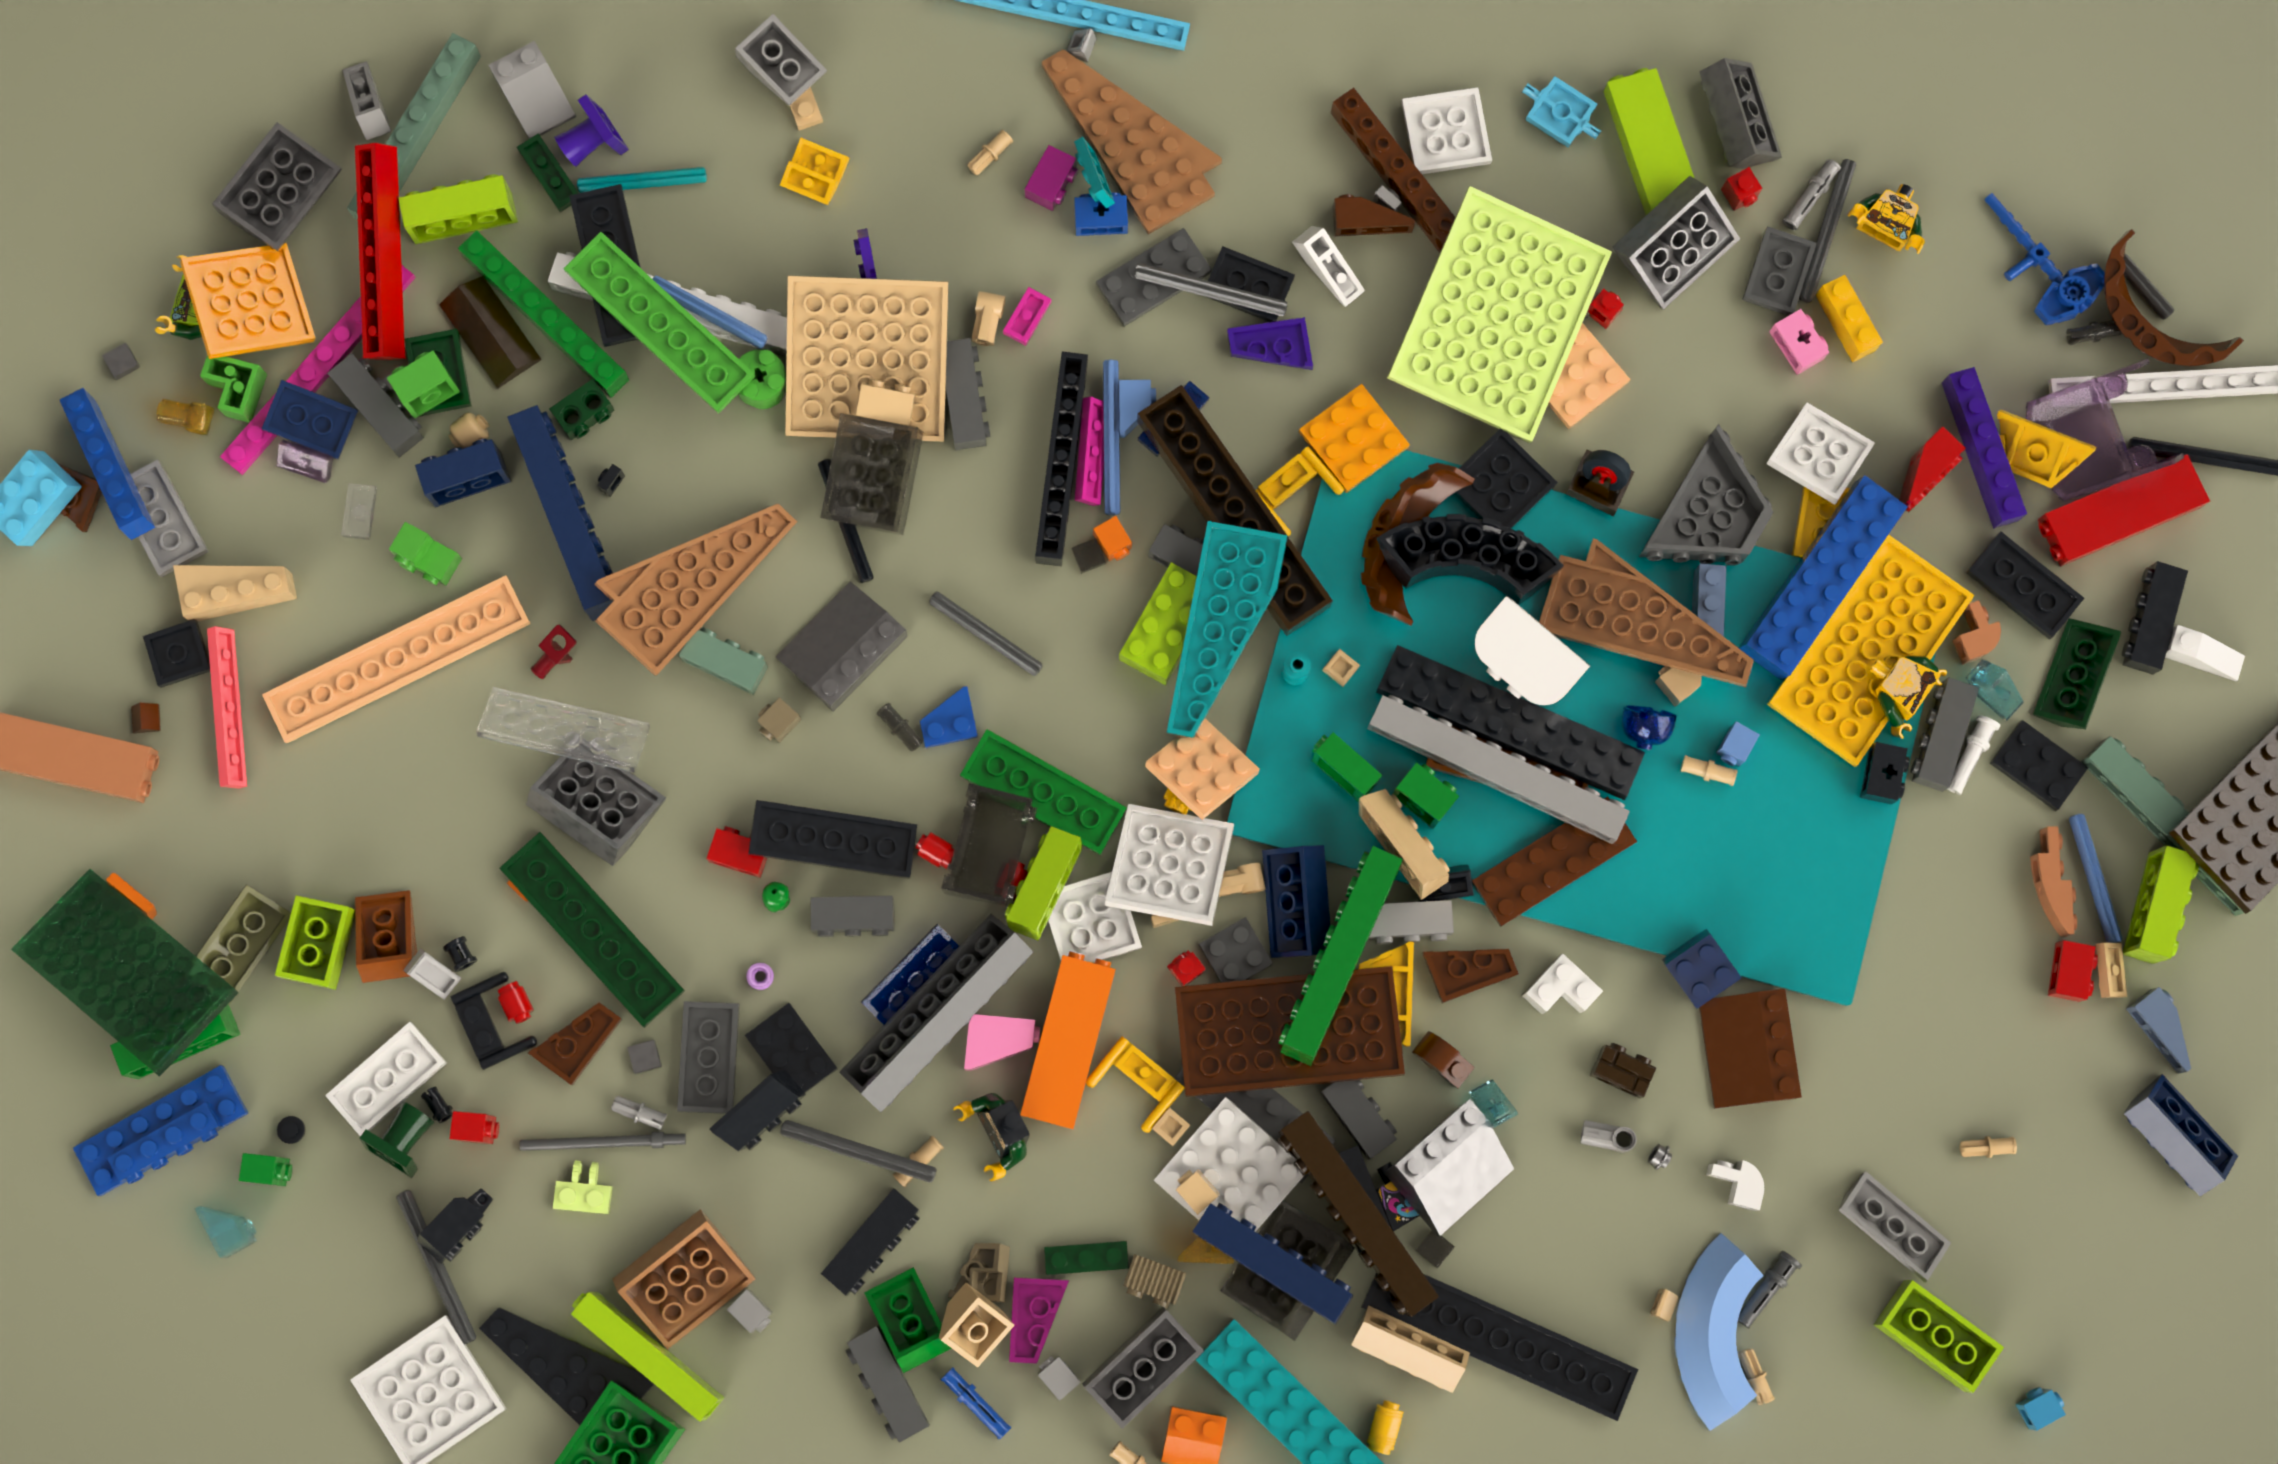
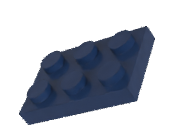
M281 380L261 429L339 460L358 410Z

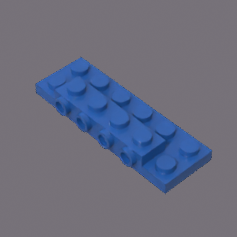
M220 1065L73 1147V1150L97 1196H103L126 1182L128 1184L137 1182L144 1177L143 1173L151 1168L153 1170L162 1168L169 1163L168 1159L176 1154L178 1156L187 1154L194 1149L192 1145L201 1140L203 1143L212 1140L218 1136L217 1131L249 1113L225 1067Z

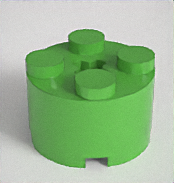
M752 350L742 355L739 359L755 373V377L738 394L740 399L757 409H769L779 404L786 393V371L782 361L770 350ZM763 377L764 381L759 383L757 378Z

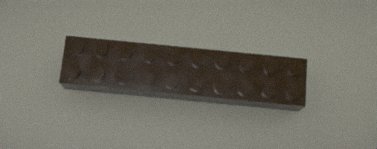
M1182 385L1137 414V423L1206 522L1211 521L1287 535ZM1287 537L1278 589L1267 607L1286 637L1329 609L1333 602L1289 537Z

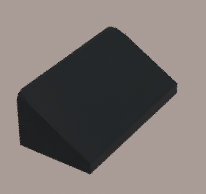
M1469 865L1449 867L1448 882L1421 900L1419 897V901H1440L1474 896Z

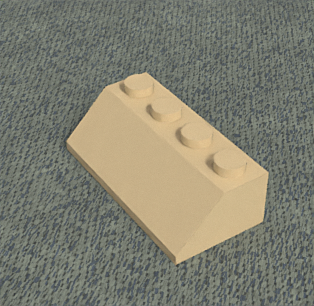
M1384 789L1359 798V816L1386 852L1403 859L1399 870L1421 900L1446 884L1449 879L1448 872L1450 871L1448 865L1442 858L1437 859L1433 854L1434 848L1431 842L1425 836L1422 838L1416 831L1418 829L1416 822L1410 815L1406 817L1400 809L1402 804L1396 795L1392 794L1390 796L1387 790Z

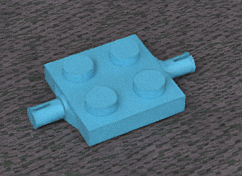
M1556 76L1541 91L1529 83L1524 87L1522 93L1535 100L1533 108L1525 120L1569 148L1576 136L1582 132H1585L1595 140L1602 130L1589 123L1590 116L1598 104Z

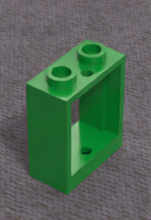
M1334 732L1329 737L1323 735L1314 745L1312 762L1358 803L1359 798L1369 794L1382 777V774Z

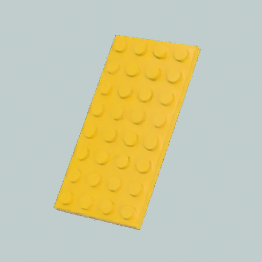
M1888 534L1792 674L1783 680L1767 705L1852 766H1858L1888 722L1879 703L1878 694L1875 692L1882 679L1870 672L1871 667L1878 658L1890 666L1900 656H1926L1931 660L1975 595Z

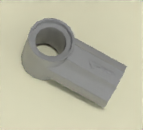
M1584 1120L1580 1144L1615 1150L1619 1153L1628 1152L1635 1147L1637 1136L1631 1128ZM1624 1132L1629 1136L1630 1144L1628 1147H1621L1617 1144L1616 1136L1618 1133Z

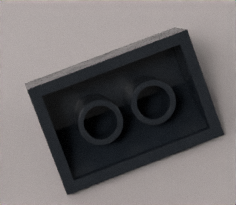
M786 1070L770 1074L718 1120L710 1130L737 1151L746 1148L750 1151L762 1141L759 1136L766 1130L769 1133L782 1123L780 1118L786 1112L790 1115L802 1105L800 1100L806 1094Z

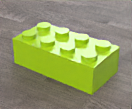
M491 174L477 181L463 180L454 186H436L431 191L422 193L412 191L398 198L404 227L415 244L518 222L513 195L503 175Z
M1172 562L1170 563L1119 653L1120 661L1165 686L1181 659L1197 578L1196 575Z
M2166 845L2148 853L2123 947V955L2155 964L2171 959L2176 954L2179 942L2176 941L2177 934L2185 923L2184 908L2190 902L2192 890L2190 889L2191 881L2196 877L2199 870V865L2186 851Z
M1904 1280L1873 1324L1955 1386L1969 1393H1974L2004 1349L2001 1344L1913 1280Z

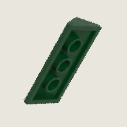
M2068 618L2033 715L2061 727L2086 730L2121 631Z

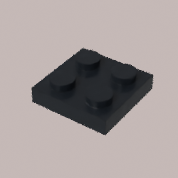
M193 619L143 636L156 682L160 688L210 672V661L197 620Z

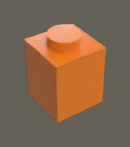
M1117 516L1093 528V536L1108 561L1114 558L1116 561H1119L1130 554L1129 550L1132 549V541Z

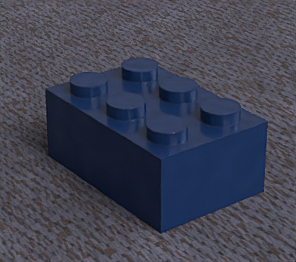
M492 439L477 440L472 443L473 446L464 449L461 447L450 449L446 455L440 457H426L421 460V463L415 465L424 495L435 508L511 482L503 455Z

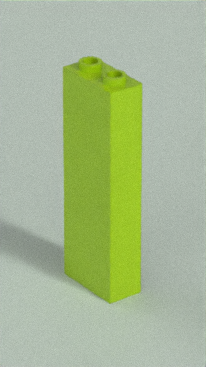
M1642 68L1635 71L1633 75L1626 77L1623 75L1614 76L1609 79L1603 91L1646 215L1689 176L1695 178L1657 68L1651 70Z
M599 1292L582 1293L572 1304L575 1308L571 1313L573 1317L699 1422L707 1420L725 1398Z

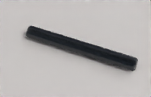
M830 459L822 460L818 463V467L858 578L861 583L871 581L874 576L833 463Z

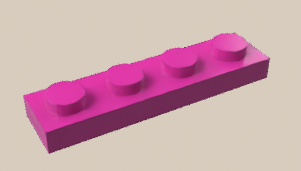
M1094 397L1083 398L1075 500L1091 506L1101 505L1104 469L1103 401Z

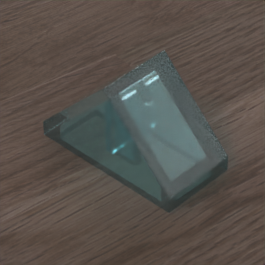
M1493 1079L1469 1092L1475 1105L1489 1120L1492 1128L1518 1115L1517 1110Z

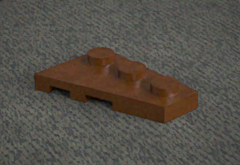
M57 463L82 486L60 513L73 521L79 530L87 532L102 491L95 478Z
M1509 949L1422 952L1441 1003L1519 974Z
M599 1002L558 1033L556 1032L541 1045L533 1048L528 1054L573 1086L621 1022L622 1018Z

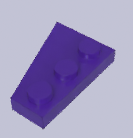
M868 229L857 230L858 239L853 241L856 255H862L863 264H858L860 277L877 279Z
M1305 317L1227 329L1231 357L1313 370Z

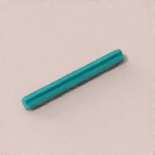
M704 167L587 177L577 179V189L579 193L618 184L622 185L623 190L705 183L707 181V173Z

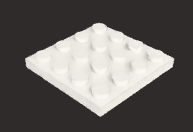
M1128 804L1105 906L1212 926L1234 823L1207 818L1202 820L1196 816Z
M1225 1097L1154 1181L1194 1217L1200 1220L1208 1206L1197 1215L1176 1191L1177 1187L1181 1185L1177 1180L1189 1169L1192 1173L1199 1169L1220 1193L1211 1204L1216 1207L1219 1203L1223 1204L1233 1211L1231 1217L1239 1222L1244 1218L1256 1226L1254 1231L1256 1232L1304 1176L1294 1164V1161L1297 1159L1290 1152L1286 1153L1281 1144Z
M447 1315L351 1379L352 1384L403 1464L429 1463L507 1409L467 1345L460 1339Z

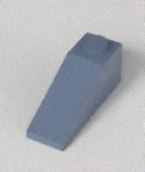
M2160 987L2153 988L2127 1007L2126 1010L2178 1074L2188 1072L2191 1069L2178 1011L2173 1004L2174 1000L2166 990Z

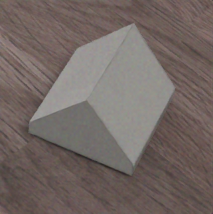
M1091 28L1074 31L1067 52L1080 60L1088 62L1096 42L1094 31Z

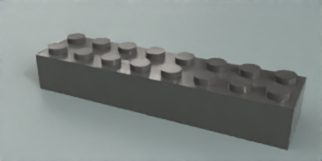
M990 914L839 1073L874 1107L882 1112L913 1081L914 1077L932 1061L933 1057L944 1046L949 1044L952 1037L963 1026L968 1024L971 1017L988 1003L990 997L1007 983L1009 977L1026 963L1033 951L1013 930Z

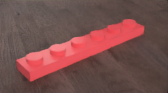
M214 626L207 628L219 783L220 787L240 789L247 787L235 634L233 629Z

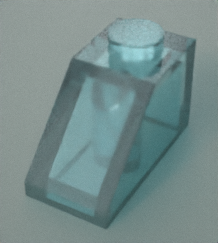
M1982 659L1966 677L1970 685L1979 687L1977 697L2003 720L2008 721L2024 703L2007 670Z
M199 1206L195 1208L220 1258H228L257 1242L254 1237L256 1229L249 1219L246 1220L245 1217L210 1207Z

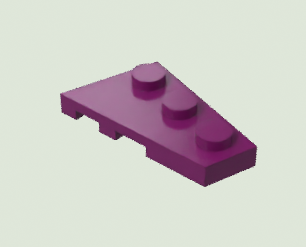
M1014 1278L1011 1320L1014 1327L1011 1329L1009 1362L1037 1364L1069 1280Z

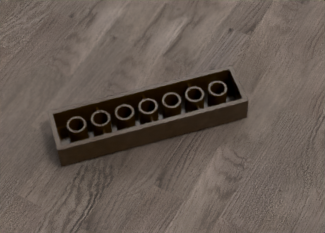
M1305 1112L1278 1132L1281 1136L1278 1139L1279 1143L1286 1153L1292 1151L1297 1158L1294 1161L1295 1166L1303 1176L1309 1175L1313 1181L1310 1184L1311 1189L1319 1199L1325 1198L1329 1204L1326 1210L1335 1222L1340 1220L1346 1229L1342 1233L1351 1245L1355 1243L1362 1251L1358 1254L1367 1268H1374L1378 1274L1374 1278L1381 1289L1391 1292L1394 1297L1391 1303L1398 1313L1412 1317L1439 1298L1436 1291L1310 1112Z

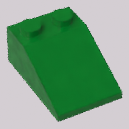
M914 1267L864 1292L903 1373L952 1349L939 1338L942 1323Z

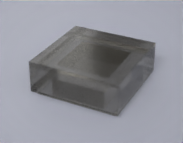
M1096 538L1071 548L1081 574L1106 564Z
M1431 1230L1415 1251L1438 1268L1455 1246L1443 1236L1438 1237Z

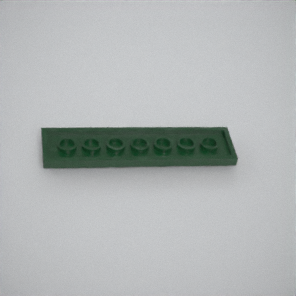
M541 832L534 836L499 868L644 1028L685 992L682 986Z

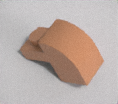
M1979 600L1968 604L1963 612L1971 631L1959 635L1953 640L1962 665L1982 658L1991 652L2000 640L2001 626L1999 621L1989 625L1988 612L1984 606H1981Z

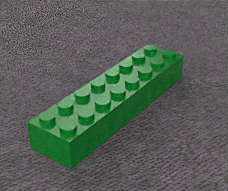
M1372 846L1370 853L1364 851L1356 871L1360 875L1359 877H1352L1346 893V897L1349 899L1347 902L1342 900L1334 921L1338 922L1337 926L1331 924L1323 944L1327 948L1325 951L1319 950L1312 968L1316 972L1314 976L1309 974L1301 992L1304 995L1303 1001L1297 999L1290 1017L1293 1023L1292 1025L1286 1023L1280 1036L1279 1044L1283 1045L1282 1054L1306 1065H1312L1403 861L1402 858L1375 846Z

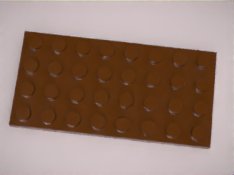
M1392 966L1354 970L1311 1066L1282 1054L1283 1045L1279 1044L1280 1036L1286 1023L1289 1025L1293 1023L1290 1017L1297 999L1303 1001L1304 995L1301 992L1309 974L1175 987L1185 1096L1404 1076L1405 1069Z

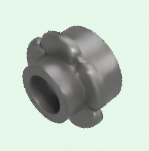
M1657 1144L1649 1155L1648 1163L1652 1164L1655 1170H1658L1660 1167L1666 1168L1672 1158V1154L1669 1153L1670 1147Z

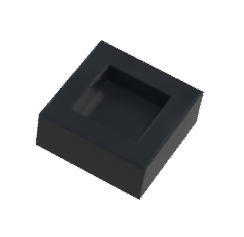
M612 464L609 469L603 470L598 478V487L601 492L609 497L612 496L625 477L622 469Z

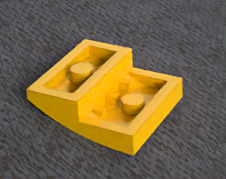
M800 138L792 161L788 162L780 186L829 205L850 158Z

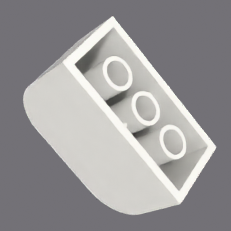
M1508 596L1503 599L1486 619L1476 634V652L1481 661L1489 667L1486 672L1497 681H1500L1501 678L1509 684L1506 689L1519 699L1523 696L1534 704L1550 705L1556 703L1568 693L1590 667L1587 662Z

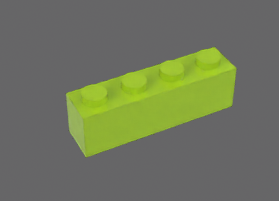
M1052 826L1047 835H1042L1038 845L1040 850L1036 858L1032 857L1028 864L1027 872L1029 873L1025 881L1021 880L1019 882L1014 904L1010 903L1005 912V919L1011 930L1039 941L1083 849L1081 837Z

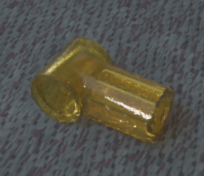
M162 399L156 411L157 421L184 427V429L192 433L208 435L215 409L197 402L186 404Z

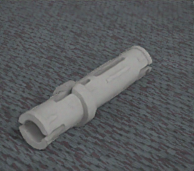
M1827 159L1818 174L1811 177L1809 180L1810 185L1786 218L1783 219V223L1788 228L1797 230L1822 193L1828 191L1830 182L1841 169L1837 162Z

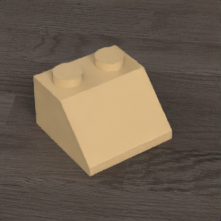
M965 1283L947 1303L939 1338L976 1367H979L1014 1327V1324L1002 1309L968 1283Z

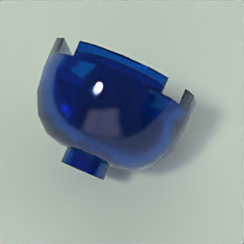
M1627 705L1623 709L1622 728L1628 739L1637 742L1636 747L1652 750L1653 745H1661L1671 737L1677 715L1666 710H1661V712L1655 711L1652 707Z

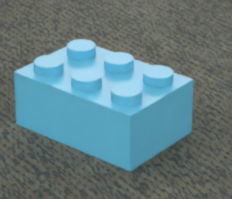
M28 450L0 484V530L17 546H33L82 486L47 453L38 450Z

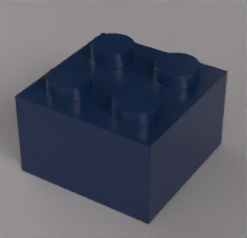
M1707 928L1662 959L1696 1009L1742 978Z

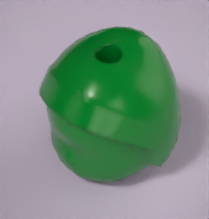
M771 882L764 887L762 900L769 911L776 913L777 911L784 910L789 905V890L785 884Z

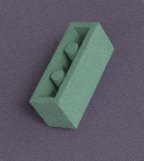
M702 627L701 631L698 630L684 645L679 654L683 662L752 695L755 694L768 669L766 662L763 661L765 657L752 650L748 654L740 650L741 646L729 639L723 642L715 638L716 633Z

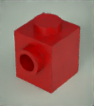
M1750 167L1727 178L1721 191L1735 211L1742 206L1746 208L1754 204L1758 200L1757 197L1763 188Z

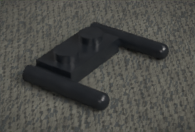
M501 972L450 996L483 1070L537 1045V1039L534 1036H529L504 1048L486 1004L480 995L507 982L509 976L506 972Z

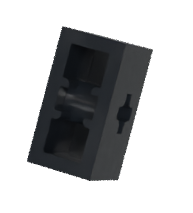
M1875 742L1868 750L1860 798L1892 805L1899 798L1903 797L1905 783H1902L1903 772H1907L1910 758L1906 756L1908 748ZM1884 769H1887V774L1891 775L1888 779H1886V774L1882 773Z

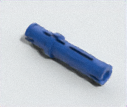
M954 1367L940 1379L958 1396L957 1401L959 1403L963 1402L997 1436L998 1440L1011 1429V1426L974 1390L976 1387L973 1384L969 1385Z

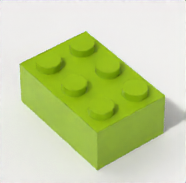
M296 895L275 976L336 990L355 919V910L348 906Z

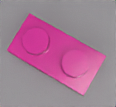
M1028 287L1006 324L1003 334L1026 346L1052 300Z

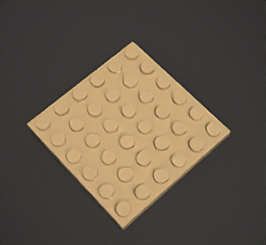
M789 275L787 294L785 436L944 442L949 281ZM869 379L884 381V386L894 388L895 384L910 386V391L916 392L909 426L856 416L862 383H868Z

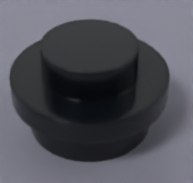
M285 1117L277 1126V1135L284 1143H297L305 1135V1124L298 1117Z

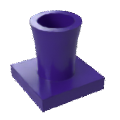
M587 94L578 99V102L589 118L568 131L554 136L562 152L575 167L604 142L620 155L629 150L604 110Z

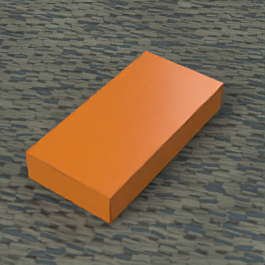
M112 873L106 879L109 887L149 921L157 915L155 906L116 873Z

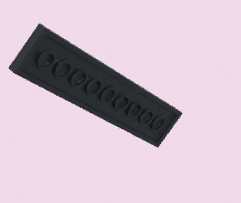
M1397 645L1376 693L1386 697L1389 695L1398 697L1403 701V705L1410 708L1414 706L1419 707L1433 718L1447 720L1456 728L1468 730L1479 738L1496 743L1509 751L1622 800L1627 798L1645 754L1640 749L1522 698L1518 699L1508 692Z
M1425 1274L1424 1276L1439 1298L1412 1317L1406 1314H1399L1391 1303V1300L1394 1298L1389 1290L1383 1291L1375 1278H1373L1361 1308L1367 1309L1369 1305L1469 1352L1471 1357L1615 1421L1619 1420L1639 1369Z

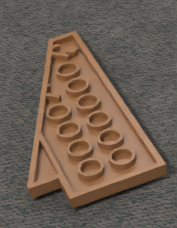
M1063 49L1041 62L1043 69L1123 195H1127V202L1148 235L1215 197V192L1203 174L1222 164V159L1219 155Z
M775 504L601 578L594 585L613 602L595 622L656 676L798 521L779 504Z
M1593 538L1586 561L1560 555L1559 561L1564 567L1552 579L1539 623L1553 635L1738 686H1747L1754 663L1751 657L1600 541Z

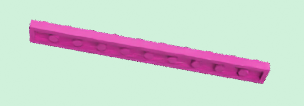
M402 265V287L404 292L416 277ZM361 296L286 382L315 393L329 377L327 373L343 361L362 340ZM275 394L220 456L241 475L249 469L277 437L261 429Z

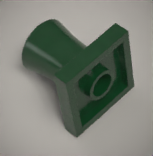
M402 1101L396 1116L382 1138L365 1129L359 1139L366 1150L412 1178L418 1168L414 1160L407 1154L420 1137L434 1124V1121L414 1106Z

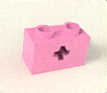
M1802 309L1775 323L1769 331L1797 375L1824 360L1829 353L1826 340L1817 334L1811 317L1808 314H1804Z

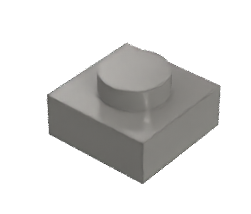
M1383 185L1375 192L1373 199L1374 203L1399 212L1402 203L1395 191L1392 189L1387 190Z

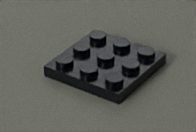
M1500 428L1459 468L1475 480L1473 484L1456 491L1454 494L1480 519H1483V517L1501 522V525L1512 529L1558 482L1507 432Z

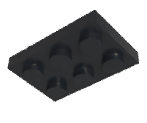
M1222 246L1208 281L1285 301L1295 274ZM1210 298L1268 322H1276L1279 317L1275 314Z
M2024 720L2017 724L1990 762L1991 765L2055 811L2060 809L2089 768Z
M790 1003L786 1004L745 1035L772 1073L786 1070L804 1093L838 1069Z

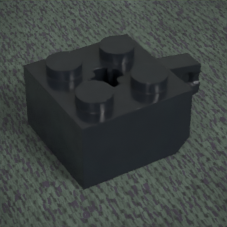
M482 1188L468 1199L465 1197L454 1198L419 1234L417 1242L441 1264L446 1259L451 1262L461 1252L463 1247L461 1243L466 1238L471 1241L480 1232L483 1226L481 1223L484 1217L483 1214L493 1201V1198Z

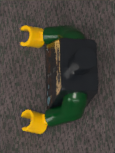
M989 1093L971 1102L964 1101L954 1107L953 1110L960 1109L963 1112V1116L958 1121H964L974 1115L975 1112L977 1113L1000 1158V1162L987 1165L984 1168V1172L993 1171V1178L989 1181L1003 1178L1006 1170H1010L1026 1157V1144L1030 1134L1012 1100L1004 1101L998 1094Z

